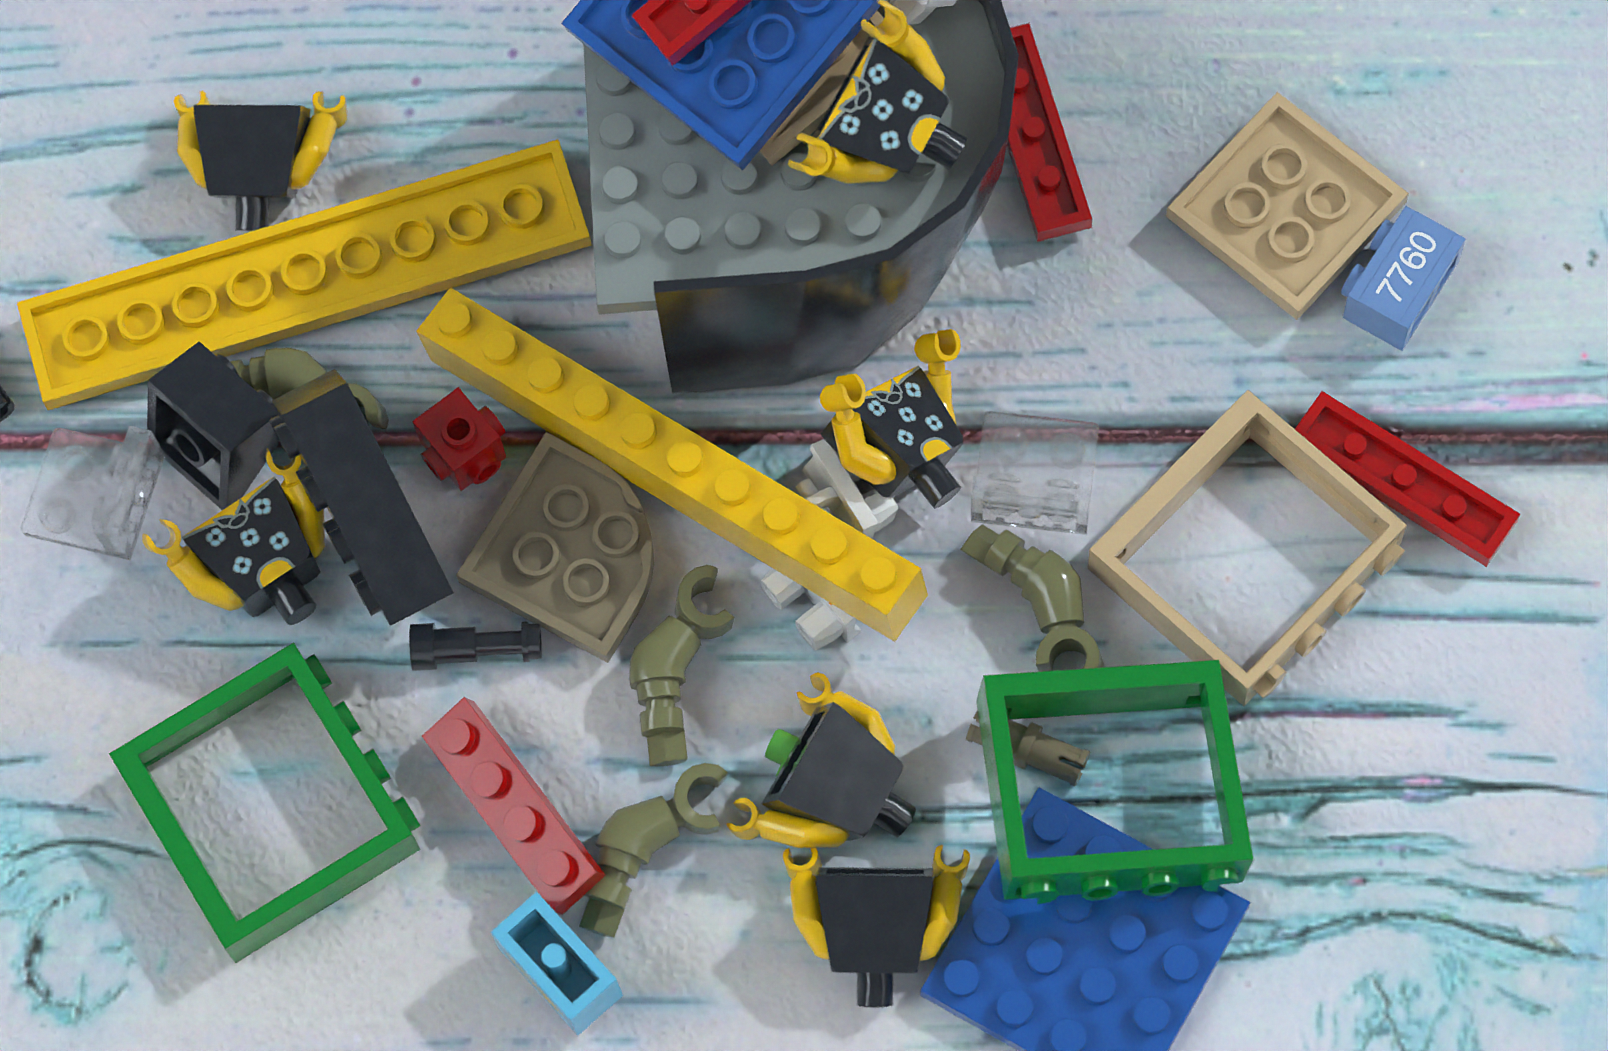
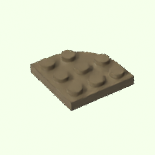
M546 432L457 572L456 577L462 585L535 624H540V627L608 663L637 617L650 588L654 565L650 527L639 499L618 473L595 457Z

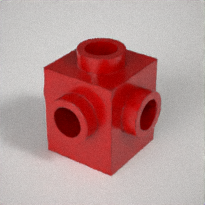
M459 387L412 421L419 441L426 449L420 455L428 468L440 481L449 476L460 491H463L472 483L478 485L489 480L501 467V461L507 458L500 438L506 431L498 418L487 406L477 410Z

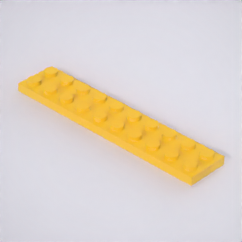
M559 139L19 301L17 306L42 401L49 411L148 381L197 342H201L214 355L220 354L227 357L441 292L450 287L454 288L592 246Z

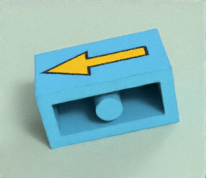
M537 892L491 931L499 950L577 1036L623 996L614 975Z

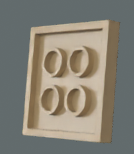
M1277 92L1167 207L1166 217L1284 311L1298 320L1375 237L1382 223L1386 219L1390 221L1406 204L1409 193Z

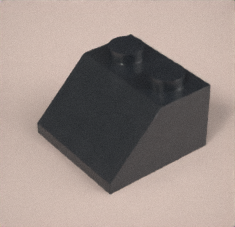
M197 342L148 380L147 444L223 510L242 498L266 463V449L268 448L272 454L278 446L279 439L269 420L279 414L272 402L273 399L266 392L254 390L238 375L236 368L226 357L220 354L214 355L201 342Z

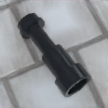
M524 621L521 623L520 631L477 633L476 627L436 629L435 623L410 624L409 649L412 671L436 670L437 664L477 662L478 656L522 654L523 662H530V659H541L540 624H529L528 621Z

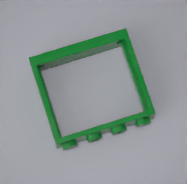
M294 642L109 753L206 919L235 963L421 850L412 834V831L421 825L403 796L392 802L382 786L391 777L373 748L364 754L361 752L352 736L362 730L344 701L335 706L332 705L323 690L331 685L332 682L315 654L304 659ZM295 678L387 827V830L238 920L147 767Z
M1219 660L983 675L976 703L1004 900L1037 898L1038 905L1051 902L1058 896L1082 894V897L1087 900H1103L1115 896L1119 891L1142 890V893L1145 895L1160 896L1172 893L1178 887L1202 886V889L1206 891H1217L1219 886L1223 884L1243 883L1254 858ZM1201 707L1224 845L1028 859L1008 720Z

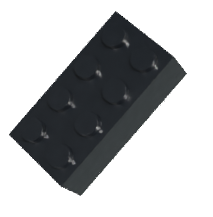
M333 369L272 400L279 415L270 419L269 422L289 458L292 459L300 455L305 467L296 471V474L316 511L328 509L332 519L322 523L343 563L346 564L354 560L359 569L349 574V577L370 615L372 616L381 611L391 626L453 594L454 592L343 377Z

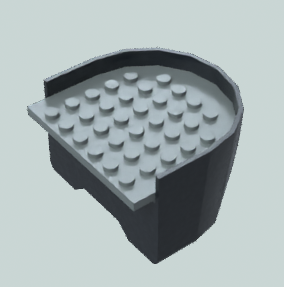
M957 0L953 6L936 7L920 24L910 25L927 41L945 76V85L942 92L950 98V102L939 122L967 137V141L958 159L950 169L920 154L909 174L898 170L894 177L887 182L845 184L822 175L811 176L788 166V161L790 159L799 163L807 157L808 144L803 141L773 166L758 152L742 171L583 44L598 313L610 314L657 310L672 394L789 385L858 365L911 322L924 308L985 209L1002 173L1009 137L1019 54L1001 0ZM880 6V8L877 11L884 18L885 9L882 6Z

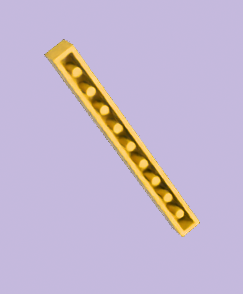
M450 287L416 330L430 360L562 441L600 460L623 478L895 642L927 598L928 593L922 570L917 565Z

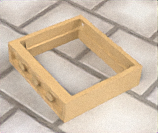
M1247 390L1089 549L1088 569L1193 662L1219 660L1224 689L1245 706L1257 693L1264 699L1280 684L1287 674L1282 667L1296 652L1305 657L1318 645L1327 632L1322 627L1323 624L1336 611L1343 617L1355 607L1366 592L1361 585L1375 571L1383 576L1398 562L1405 551L1400 545L1407 525L1252 392ZM1250 437L1372 543L1246 672L1124 564Z

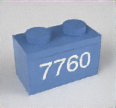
M1405 206L1395 223L1386 219L1380 226L1370 245V250L1374 251L1375 254L1366 268L1357 264L1348 276L1341 290V294L1347 297L1343 318L1403 351L1459 263L1466 238Z

